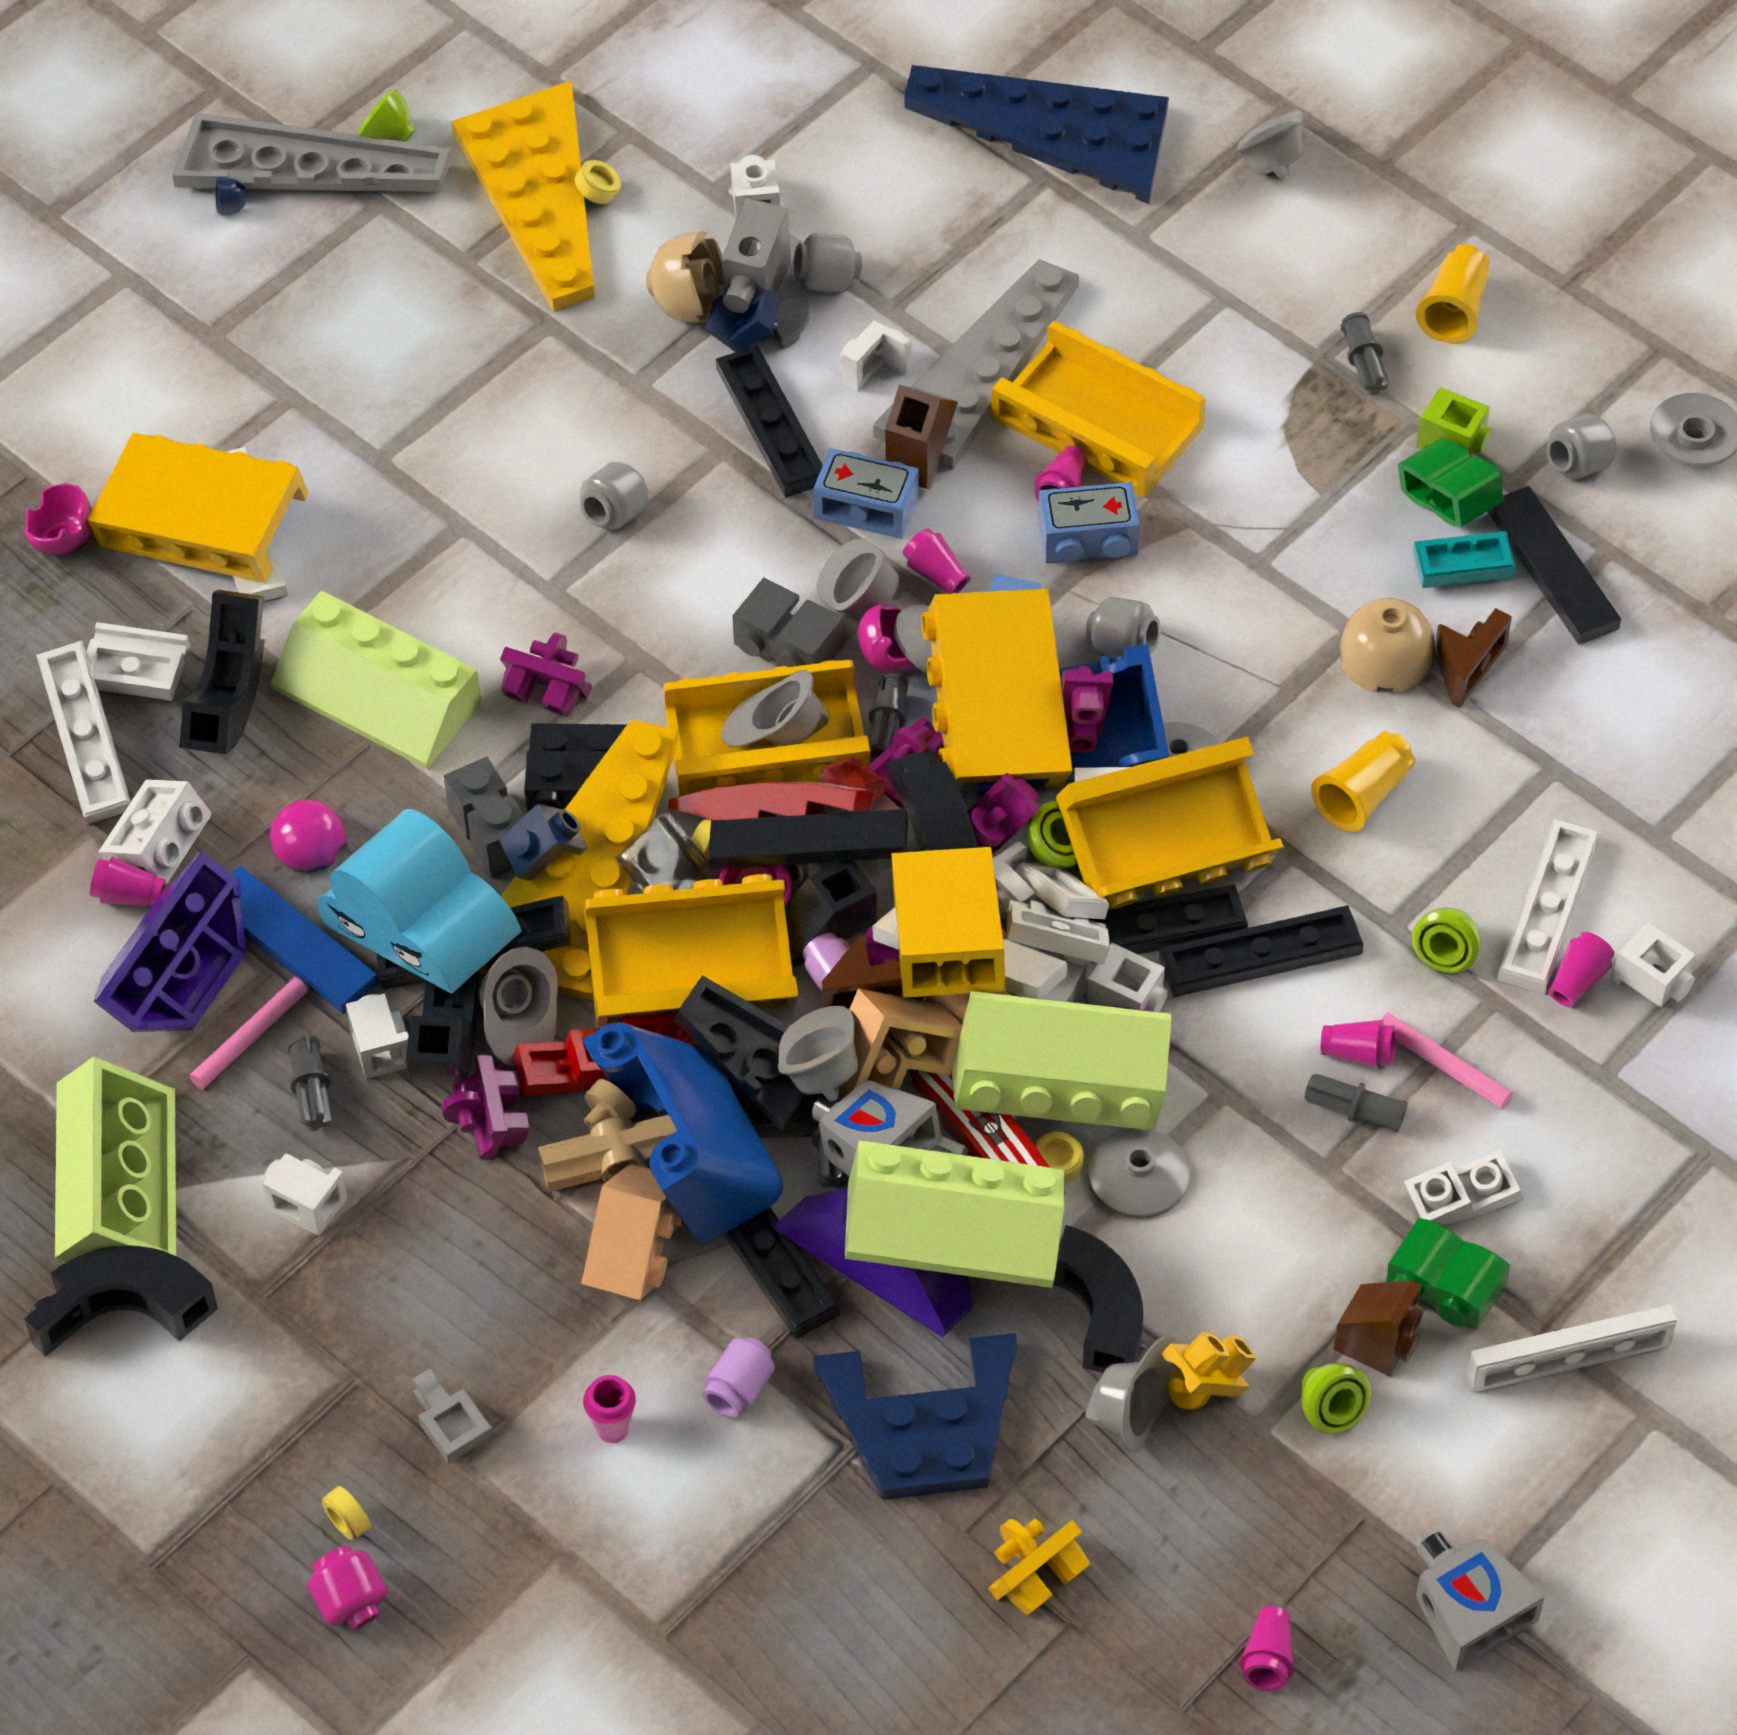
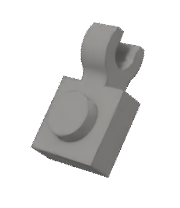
M430 1368L412 1379L413 1384L417 1388L413 1391L414 1395L426 1410L418 1415L419 1425L447 1464L493 1437L492 1427L464 1389L449 1396Z

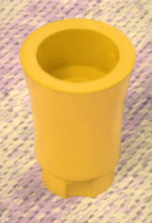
M1469 244L1457 245L1454 251L1448 253L1447 257L1442 261L1429 291L1416 308V320L1424 333L1435 340L1447 343H1461L1470 339L1475 334L1479 307L1489 277L1490 261L1487 254L1480 252L1476 246Z
M1383 731L1374 739L1368 740L1339 765L1315 778L1311 785V795L1319 812L1326 820L1341 830L1347 832L1361 830L1379 804L1405 779L1406 773L1414 767L1416 759L1412 754L1411 745L1398 733L1391 734Z

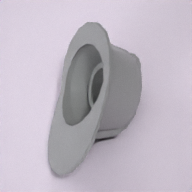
M1302 111L1288 112L1259 125L1239 141L1235 152L1241 153L1252 171L1257 175L1274 172L1280 179L1289 175V165L1302 157L1305 152L1300 123L1303 118Z
M858 538L845 543L827 560L817 581V595L821 601L837 612H845L861 620L867 610L877 604H881L884 607H898L892 597L898 587L899 576L892 565L885 559L881 549L867 540Z
M808 670L797 671L783 681L745 699L726 719L721 731L723 742L729 747H743L761 739L778 747L801 744L826 726L830 717L822 706L820 699L812 691L814 685L813 674Z
M521 947L506 952L487 971L479 987V1001L484 1011L486 1042L493 1055L507 1066L515 1067L513 1053L517 1044L554 1042L558 991L557 972L551 960L539 950Z
M828 1006L816 1009L802 1016L783 1034L779 1045V1072L788 1075L804 1094L823 1093L830 1102L836 1101L840 1085L847 1082L857 1072L859 1062L853 1041L855 1036V1019L851 1010L844 1006Z
M1163 1336L1156 1340L1140 1362L1110 1365L1094 1388L1085 1412L1087 1421L1103 1428L1107 1432L1122 1437L1123 1445L1128 1452H1137L1144 1445L1151 1426L1170 1397L1168 1382L1173 1370L1178 1366L1166 1361L1161 1353L1171 1343L1179 1344L1174 1337Z

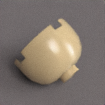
M704 231L675 236L660 246L651 263V269L648 270L646 275L648 292L651 296H654L660 308L667 316L685 323L707 322L713 301L719 296V285H724L722 252L714 238L705 239L707 232Z
M1382 598L1368 602L1358 608L1347 620L1340 641L1341 666L1351 681L1368 691L1377 692L1378 687L1393 688V693L1406 692L1419 686L1430 674L1435 654V639L1432 625L1417 607L1407 601L1395 598Z

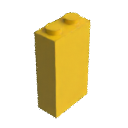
M991 847L891 853L903 998L966 994L971 991H1005L1004 945Z

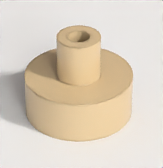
M598 1079L584 1096L586 1103L592 1109L584 1118V1123L591 1130L603 1120L614 1117L631 1119L637 1112L634 1103L622 1090L603 1079Z

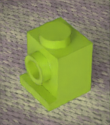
M1439 387L1420 417L1416 447L1423 449L1439 438H1447L1457 444H1462L1469 451L1470 455L1474 451L1482 454L1492 435V428L1487 426L1490 407Z

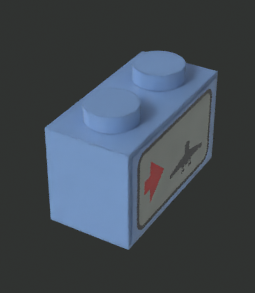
M830 448L813 488L814 519L903 539L919 498V468L907 466L900 462H889L863 456L857 452H846Z
M1132 482L1039 490L1038 521L1046 563H1069L1085 559L1120 558L1128 555H1138L1140 524Z

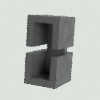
M763 577L732 615L734 644L750 656H758L768 662L772 658L776 659L778 667L818 664L823 661L833 660L844 646L843 616L808 599L793 615L790 612L799 602V595Z
M488 756L445 774L444 782L448 810L466 839H471V847L490 878L513 869L499 838L523 818L524 814L513 796L507 794V787Z

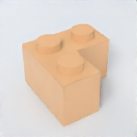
M864 989L857 990L850 1010L855 1019V1036L853 1041L859 1067L853 1077L840 1085L838 1096L842 1100L858 1085L866 1081H872L899 1090L908 1069L950 1076L962 1024L941 1003L908 997L903 998L902 996Z
M630 1164L602 1185L581 1284L636 1300H641L654 1287H660L667 1268V1258L661 1256L664 1240L666 1238L669 1239L679 1226L684 1227L685 1222L662 1192L651 1169Z

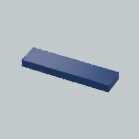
M240 865L231 872L240 881L241 885L239 900L243 915L244 935L340 1013L344 1014L347 1012V1003L358 1001L379 984L377 974L245 868Z

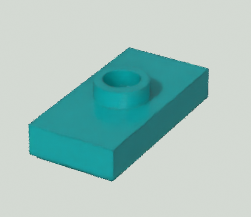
M1506 531L1414 541L1413 555L1422 588L1514 578L1516 566Z

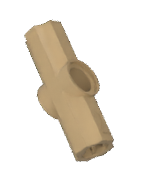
M669 1115L633 1123L632 1120L625 1117H614L596 1124L588 1135L538 1147L546 1186L549 1192L599 1179L607 1182L630 1164L645 1168L650 1167V1157L655 1146L666 1137L677 1132V1129Z

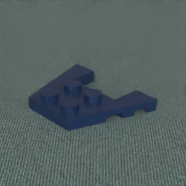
M1016 1333L969 1338V1352L975 1387L868 1399L866 1396L860 1351L813 1356L815 1375L819 1382L823 1383L838 1418L843 1420L853 1439V1446L882 1500L988 1488L1003 1408L1010 1384L1013 1360H1015L1017 1350Z

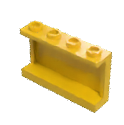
M1053 321L1047 328L1046 345L1013 382L1001 377L993 386L991 418L1057 453L1062 452L1067 446L1080 448L1087 456L1086 468L1115 483L1132 482L1133 492L1145 498L1204 428L1206 399L1192 388L1182 386L1160 375L1156 370L1140 365L1121 355L1117 350L1105 347L1091 340L1076 329L1068 328Z
M133 432L87 521L102 548L266 583L273 569L266 550L291 500L305 501L309 492L299 468L289 462L282 460L273 462L254 458L243 452L230 453L211 449L201 443L191 445L172 441L162 435L148 436Z
M1030 589L935 594L928 610L922 613L921 629L924 641H931L932 657H928L927 678L929 685L936 686L938 702L933 704L932 716L935 731H942L944 748L939 749V763L946 761L959 791L963 784L998 781L1007 772L1014 780L1018 777H1022L1024 780L1043 779L1044 788L1063 787L1072 772L1049 590Z
M827 660L818 664L794 667L780 666L770 670L755 672H732L723 676L699 679L684 678L675 682H667L663 685L668 728L677 729L680 737L673 758L679 797L716 787L761 782L823 783L826 781L828 784L844 783L860 772L865 774V769L870 765V747L867 735L864 736L852 660ZM808 670L813 674L814 685L812 691L820 699L822 706L830 717L826 726L801 744L778 747L761 739L743 747H729L723 742L721 731L726 719L745 699L783 681L797 671Z
M1248 736L1070 783L1056 796L1084 884L1105 898L1111 910L1137 902V895L1153 890L1155 897H1161L1183 889L1182 882L1198 878L1200 885H1205L1227 877L1226 870L1243 866L1244 872L1248 873L1272 864L1271 857L1284 847L1281 838L1271 840L1245 763L1254 755Z
M758 874L744 877L742 884L723 885L722 880L707 879L693 883V888L673 890V885L656 884L643 888V893L624 895L622 889H605L595 892L594 898L585 900L584 917L596 1025L606 1026L612 1023H620L622 1016L677 1014L702 975L761 1010L794 1007L798 998L796 977H793L783 897L785 892L784 880L772 881L771 875Z

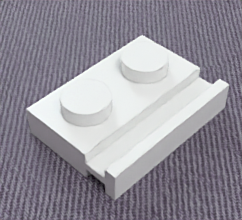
M97 622L95 625V636L90 640L86 651L97 689L173 701L185 665L184 658L186 652L190 650L188 635Z

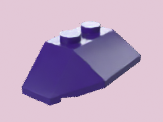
M200 851L154 902L103 974L93 1002L132 1032L182 1031L195 1028L246 954L243 915L239 900L241 896L240 881L207 854Z
M848 1189L806 1196L776 1223L775 1231L942 1338L971 1311L973 1302L969 1276L845 1259Z

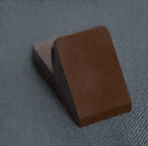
M1495 608L1484 623L1478 621L1473 626L1468 637L1443 624L1438 625L1435 640V657L1451 704L1459 708L1463 705L1506 648L1512 620L1511 615Z
M860 935L822 980V1008L844 1006L850 1009L858 989L903 997L900 959H893L879 965L870 966L864 936ZM920 996V997H908V998L923 1000V996Z

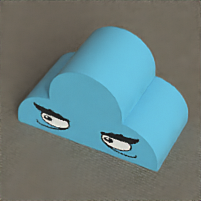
M413 809L403 810L330 874L331 888L317 902L318 911L325 926L451 994L522 932L515 915L507 903L486 881L471 872L464 855L452 838L428 816Z

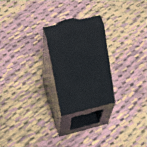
M854 861L838 862L809 877L785 905L792 967L794 968L805 962L802 957L803 950L817 936L824 933H834L837 938L848 940L877 923V891Z

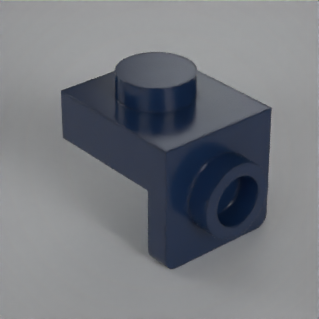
M767 289L751 301L746 312L736 313L729 310L723 304L724 296L720 295L713 301L705 325V330L734 352L747 349L758 340L765 341L773 334L779 322L776 315L781 298Z
M537 804L499 838L517 878L531 881L563 851L581 855L587 849L580 834L581 826L576 817L565 809Z

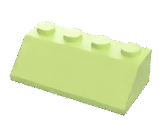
M322 590L293 622L271 681V688L425 769L430 767L482 704L477 669Z
M971 991L952 1067L955 1109L1155 1131L1166 1092L1171 1014Z
M92 1057L57 1082L55 1258L68 1262L75 1257L97 1249L125 1245L155 1248L176 1256L175 1089L99 1058Z
M859 1140L848 1182L845 1259L1052 1288L1064 1212V1170Z

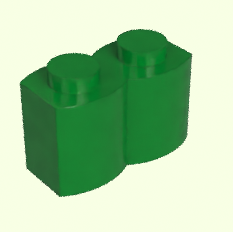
M1447 438L1437 439L1397 464L1403 493L1417 505L1428 509L1431 508L1443 521L1454 527H1463L1504 501L1502 490L1503 477L1500 470L1491 462L1471 456L1462 444H1457Z
M1418 1218L1389 1261L1386 1282L1414 1281L1421 1284L1420 1303L1433 1306L1437 1310L1438 1315L1445 1322L1453 1326H1466L1478 1330L1508 1283L1510 1264L1482 1246L1463 1241L1459 1236L1442 1225L1427 1219Z

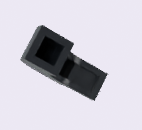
M219 589L212 593L206 661L196 690L191 696L183 700L179 748L226 755L239 742L255 700L261 673L265 639L260 638L264 596Z
M930 749L923 753H911L903 758L886 762L888 779L904 808L907 810L920 851L978 848L963 798L946 761L939 763L933 750Z
M479 970L452 994L426 980L422 1016L410 1015L406 1066L412 1081L463 1083L467 1080L473 1058L477 1028L475 1012Z
M1065 1225L1061 1242H1059L1053 1285L1075 1295L1083 1303L1090 1315L1091 1321L1084 1341L1083 1368L1104 1373L1113 1364L1139 1362L1144 1311L1141 1292L1133 1273L1124 1260L1102 1240L1081 1229Z
M125 1245L87 1252L51 1272L56 1293L39 1300L24 1320L32 1345L46 1357L83 1325L104 1313L118 1310L143 1313L156 1320L174 1338L181 1341L218 1310L212 1283L188 1262L159 1249Z

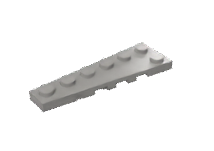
M196 112L172 176L174 187L193 188L199 191L210 188L215 189L216 178H232L244 184L246 189L441 192L451 163V151L447 147L390 139H373L361 135Z
M1039 259L910 386L958 401L939 461L940 465L952 470L991 415L993 386L1001 377L1011 382L1015 380L1046 335L1048 326L1057 319L1079 285L1078 274ZM893 404L873 424V437L885 441V428Z

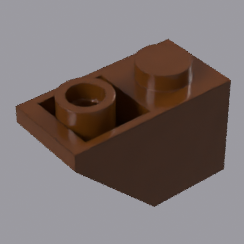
M899 385L885 428L886 461L900 462L907 466L919 468V487L930 490L958 401L919 388Z
M1414 1281L1361 1284L1337 1323L1334 1350L1390 1377L1399 1360L1405 1363L1410 1360L1419 1342L1420 1334L1416 1333V1330L1425 1310L1418 1306L1422 1285Z

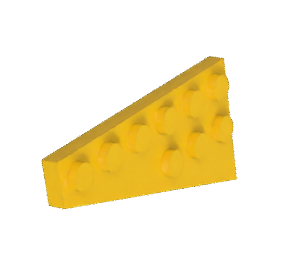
M572 80L451 121L452 134L553 312L594 298L584 196L579 192L575 184V176L580 170L581 164Z
M631 719L565 808L578 820L581 826L580 834L587 849L581 855L563 851L531 881L515 876L501 895L509 908L563 895L568 902L571 945L542 952L551 960L557 972V992L594 1000L584 917L585 900L594 898L595 892L605 889H622L624 895L631 894L680 737L677 729ZM494 963L482 966L479 969V974L485 975Z

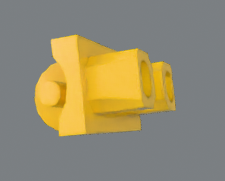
M1201 1332L1190 1345L1171 1343L1161 1353L1166 1361L1178 1366L1170 1375L1168 1382L1169 1396L1178 1407L1188 1410L1201 1408L1208 1402L1211 1395L1240 1397L1250 1387L1241 1374L1257 1359L1239 1335L1229 1334L1221 1342L1218 1337L1209 1332Z
M1008 1519L1000 1526V1532L1005 1543L994 1551L996 1557L1003 1564L1015 1555L1021 1561L988 1587V1590L997 1601L1007 1595L1011 1602L1027 1616L1053 1595L1034 1572L1046 1562L1065 1585L1090 1565L1083 1550L1075 1541V1538L1082 1531L1073 1520L1069 1521L1040 1546H1037L1034 1539L1042 1534L1045 1529L1037 1519H1033L1024 1527L1013 1519Z

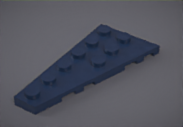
M919 65L911 66L904 95V108L949 126L958 123L976 130V136L991 142L995 137L1012 144V151L1071 174L1080 171L1099 178V185L1111 190H1114L1117 186L1136 193L1135 199L1147 204L1150 203L1168 114L1169 97Z

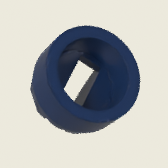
M216 178L215 202L217 214H231L239 212L245 207L247 191L244 184L232 178Z

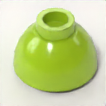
M389 90L361 124L357 133L367 138L407 142L416 128L410 124V110L403 96L397 90Z
M1053 801L1040 806L1041 809L1029 820L1026 831L1027 844L1032 855L1042 864L1053 868H1068L1078 864L1058 802Z
M1444 907L1428 912L1417 922L1412 933V943L1418 957L1428 967L1442 973L1456 974L1469 969L1475 963L1480 951L1479 929L1469 914L1459 909Z
M1332 1363L1312 1368L1305 1374L1302 1380L1301 1405L1307 1420L1318 1432L1326 1435H1337L1348 1431L1362 1419L1369 1407L1372 1393L1371 1384L1368 1377L1362 1371L1351 1365Z

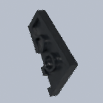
M702 975L678 1010L674 1021L782 1133L807 1095L797 1088L788 1075L780 1073L778 1068L780 1041L790 1026Z

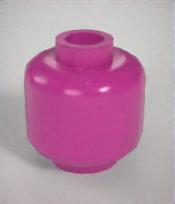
M345 1545L325 1554L312 1564L311 1567L314 1573L307 1582V1588L324 1620L329 1625L340 1626L348 1623L351 1630H357L380 1616L377 1606L387 1596L388 1589L372 1558L366 1551H352L349 1545Z

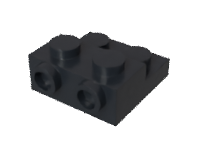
M531 723L529 751H527L524 785L527 813L537 804L565 809L627 724Z

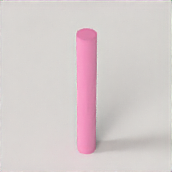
M294 977L189 1075L191 1081L202 1090L208 1086L308 992L307 986L299 978Z
M1386 1013L1382 1017L1384 1025H1395L1396 1041L1500 1109L1505 1108L1513 1095L1511 1091L1392 1014Z

